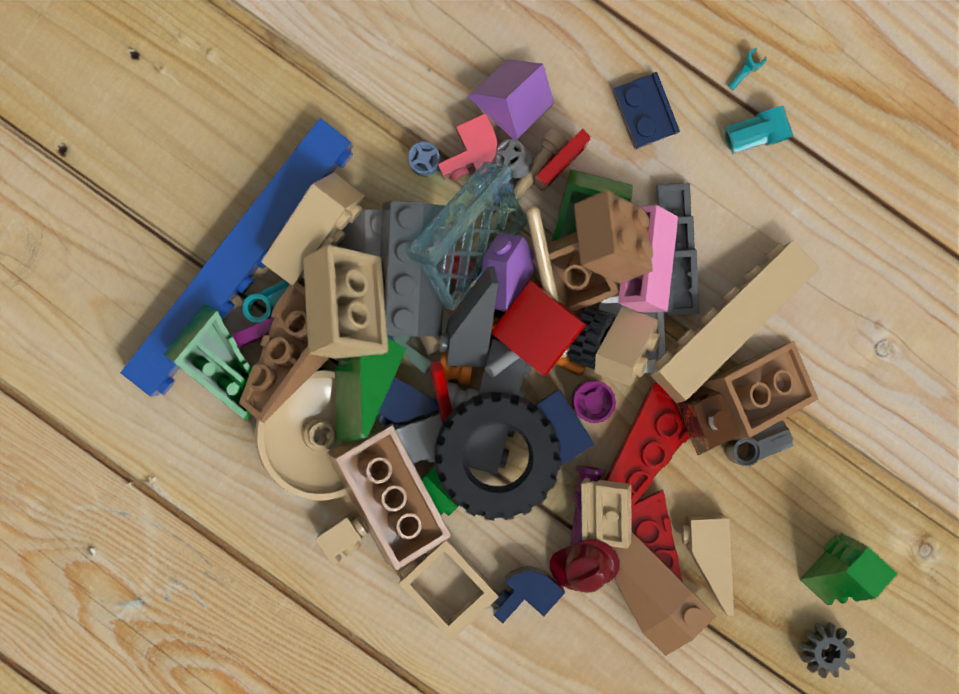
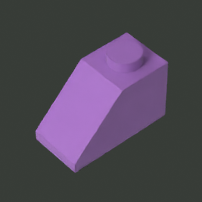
M498 233L483 257V272L488 266H494L497 275L498 290L495 310L507 312L536 270L533 263L535 252L522 236Z

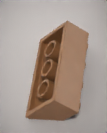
M390 424L369 432L368 437L342 443L326 453L382 557L394 570H399L451 537L393 425Z

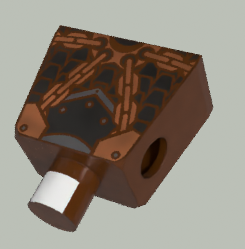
M701 386L686 401L680 403L674 401L697 455L703 454L739 436L734 420L720 392Z

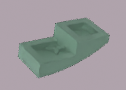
M391 336L394 342L406 348L404 355L425 373L433 362L407 344L412 336Z

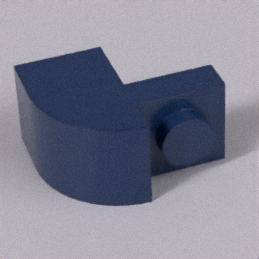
M531 566L517 568L505 576V583L511 589L510 591L504 589L499 593V597L493 602L495 605L493 615L501 623H504L517 607L526 600L542 616H545L565 594L564 587L540 568Z

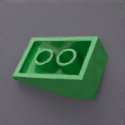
M570 169L551 242L577 231L574 204L606 190L631 203L633 185Z
M387 338L388 352L384 354L339 359L336 366L337 441L341 443L366 438L369 435L406 351V348Z

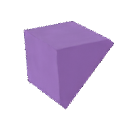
M510 59L506 60L468 96L514 141L554 104L544 64Z

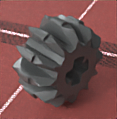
M829 622L825 629L821 624H815L816 633L814 634L808 630L804 631V635L809 640L808 642H799V647L805 650L800 655V659L808 663L807 669L811 673L818 671V675L821 678H826L830 671L836 678L839 677L840 673L838 668L842 667L844 670H850V666L845 661L846 659L855 658V654L848 650L855 644L851 638H846L847 631L841 627L836 630V626ZM830 645L832 651H826L825 655L821 653L822 649H828Z

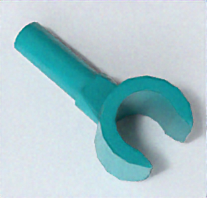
M757 48L752 49L743 59L744 66L741 68V71L728 84L732 91L736 89L750 72L758 71L765 64L766 56L760 63L753 62L751 55Z

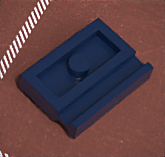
M657 72L613 89L635 150L680 132Z

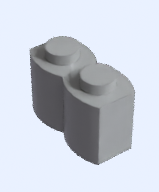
M437 410L402 422L391 423L413 465L425 459L427 462H435V443L443 425Z

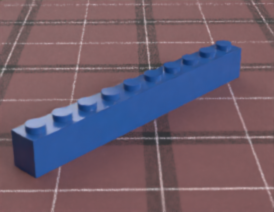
M321 118L316 122L120 373L150 397L158 396L160 393L165 395L176 381L172 377L180 367L167 358L164 352L205 304L216 309L222 319L229 315L235 306L232 303L239 292L244 294L251 287L255 280L252 278V275L259 267L261 269L266 267L261 261L311 185L332 174L338 166L343 168L353 156L351 149L354 146L347 138Z

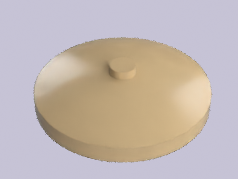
M317 370L264 423L258 419L256 423L255 443L263 468L281 488L305 499L331 500L348 494L326 454L342 444L337 441L336 372ZM374 421L370 431L383 427L384 425L377 421Z

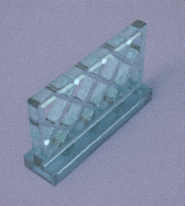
M484 162L406 250L411 260L420 262L442 303L448 310L453 311L483 274V257L487 252L489 234L495 233V238L498 233L517 236L528 223L509 183L513 177L509 166ZM501 191L500 206H494L495 197ZM493 210H499L496 229L490 228ZM508 211H511L515 221L506 229ZM483 212L481 228H475L476 219ZM474 232L480 233L477 251L471 250ZM464 234L462 250H455L456 242ZM454 255H461L458 273H452ZM470 256H476L475 268L471 273H468ZM444 257L442 273H438L435 266ZM451 278H457L456 290L450 295Z

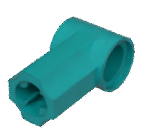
M784 106L763 111L757 114V117L726 126L724 128L725 139L732 154L763 144L769 146L794 137Z
M283 280L259 293L249 295L244 300L242 306L244 316L256 323L271 318L274 306L290 283ZM257 300H263L266 303L267 311L262 317L257 318L252 313V305Z

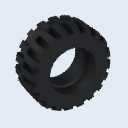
M501 391L478 394L459 404L443 422L434 449L435 471L438 474L439 483L443 491L448 493L451 497L450 500L457 507L460 505L466 509V513L474 517L475 515L483 516L484 520L494 521L495 518H504V521L514 519V516L523 513L525 515L531 512L532 508L538 503L541 505L547 498V493L550 489L554 488L557 482L558 471L561 469L560 440L552 422L531 401L520 397V395L503 393ZM492 424H503L517 430L525 439L529 451L528 463L523 474L514 482L503 486H492L478 480L470 471L466 460V450L472 436L481 428Z

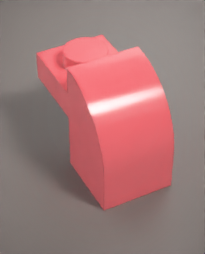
M486 113L456 127L466 151L438 164L444 180L451 177L452 181L458 180L470 173L468 170L470 167L474 168L479 178L494 163L497 139Z

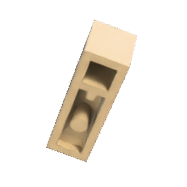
M725 515L686 516V525L681 526L682 543L687 544L689 552L723 612L727 616H734L730 518Z

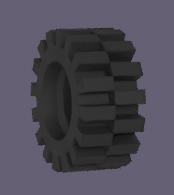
M591 306L584 309V314L580 315V319L586 326L569 346L568 356L571 362L595 370L596 353L616 318L615 315Z

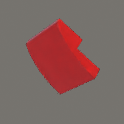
M530 280L491 333L542 375L547 376L586 324L564 304L557 302L540 285Z

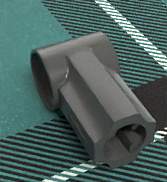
M781 420L751 438L728 441L725 446V453L727 458L733 463L742 466H752L760 459L793 447V438L789 428ZM745 442L749 447V453L744 459H740L737 455V448Z

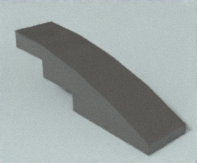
M690 183L657 184V205L678 216L669 304L666 314L667 316L700 314L697 250L695 249L694 217L691 215Z

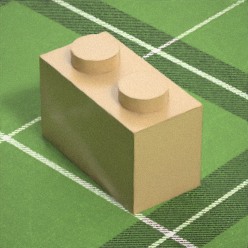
M622 306L596 353L595 373L631 387L636 376L642 377L648 364V358L646 357L649 351L654 353L659 344L661 334L657 333L658 319Z

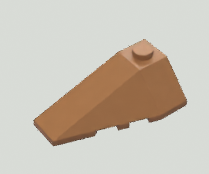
M299 282L293 286L290 284L274 306L271 315L274 320L268 336H263L261 346H263L258 364L252 366L239 402L240 405L263 423L330 358L309 354L305 286Z
M632 531L631 544L628 549L612 547L620 560V569L615 580L642 633L665 656L692 641L716 617L711 609Z

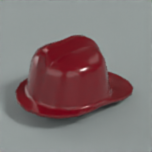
M593 539L580 541L560 549L552 555L549 561L553 577L562 586L583 593L598 591L606 583L614 579L620 569V560L616 551L609 544Z

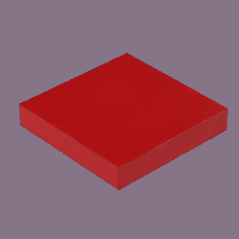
M582 128L536 176L534 184L541 191H545L586 149L591 136Z

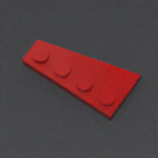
M651 384L605 478V481L631 484V508L652 484L654 477L663 467L665 468L671 461L672 456L679 447L690 438L674 400L659 384Z
M662 489L637 501L631 508V531L683 582L672 535L670 517L668 516L666 498Z

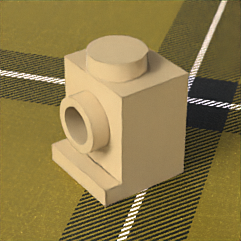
M349 514L318 535L315 540L334 566L342 558L340 553L343 552L346 557L361 546L359 540L368 534V530L358 517L353 519L351 514Z

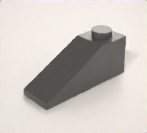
M494 266L486 268L448 319L446 333L440 334V352H445L447 365L486 367L498 290V280Z

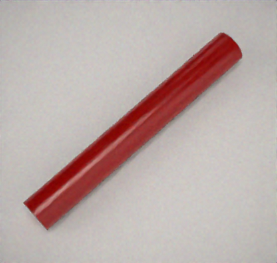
M433 362L430 365V372L443 423L453 410L443 364L441 362Z

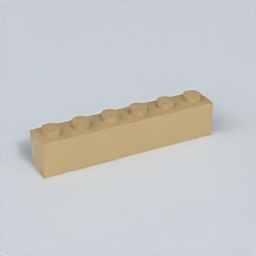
M794 240L784 246L781 243L774 246L765 255L769 260L762 267L759 264L755 265L744 275L747 281L740 288L735 285L721 298L725 303L716 310L712 307L699 319L702 325L695 332L689 329L678 339L677 343L680 346L672 354L667 351L654 363L657 369L651 376L676 403L686 401L820 269Z

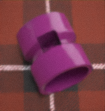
M588 380L583 381L573 390L571 405L576 415L586 422L600 423L610 418L615 410L616 399L615 394L608 385L603 382Z

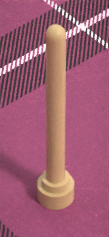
M549 128L542 137L544 141L541 146L543 148L535 157L531 171L518 180L515 187L509 192L466 250V257L468 259L474 260L478 257L553 155L556 156L569 143L559 132Z
M531 206L527 209L526 214L542 288L559 302L540 211L537 207ZM569 348L562 355V357L568 356V353L570 351Z

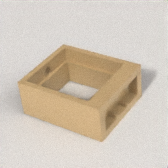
M449 538L427 551L426 555L418 563L413 560L400 571L403 577L400 579L399 585L451 641L499 597V591ZM445 551L481 589L449 621L412 583Z

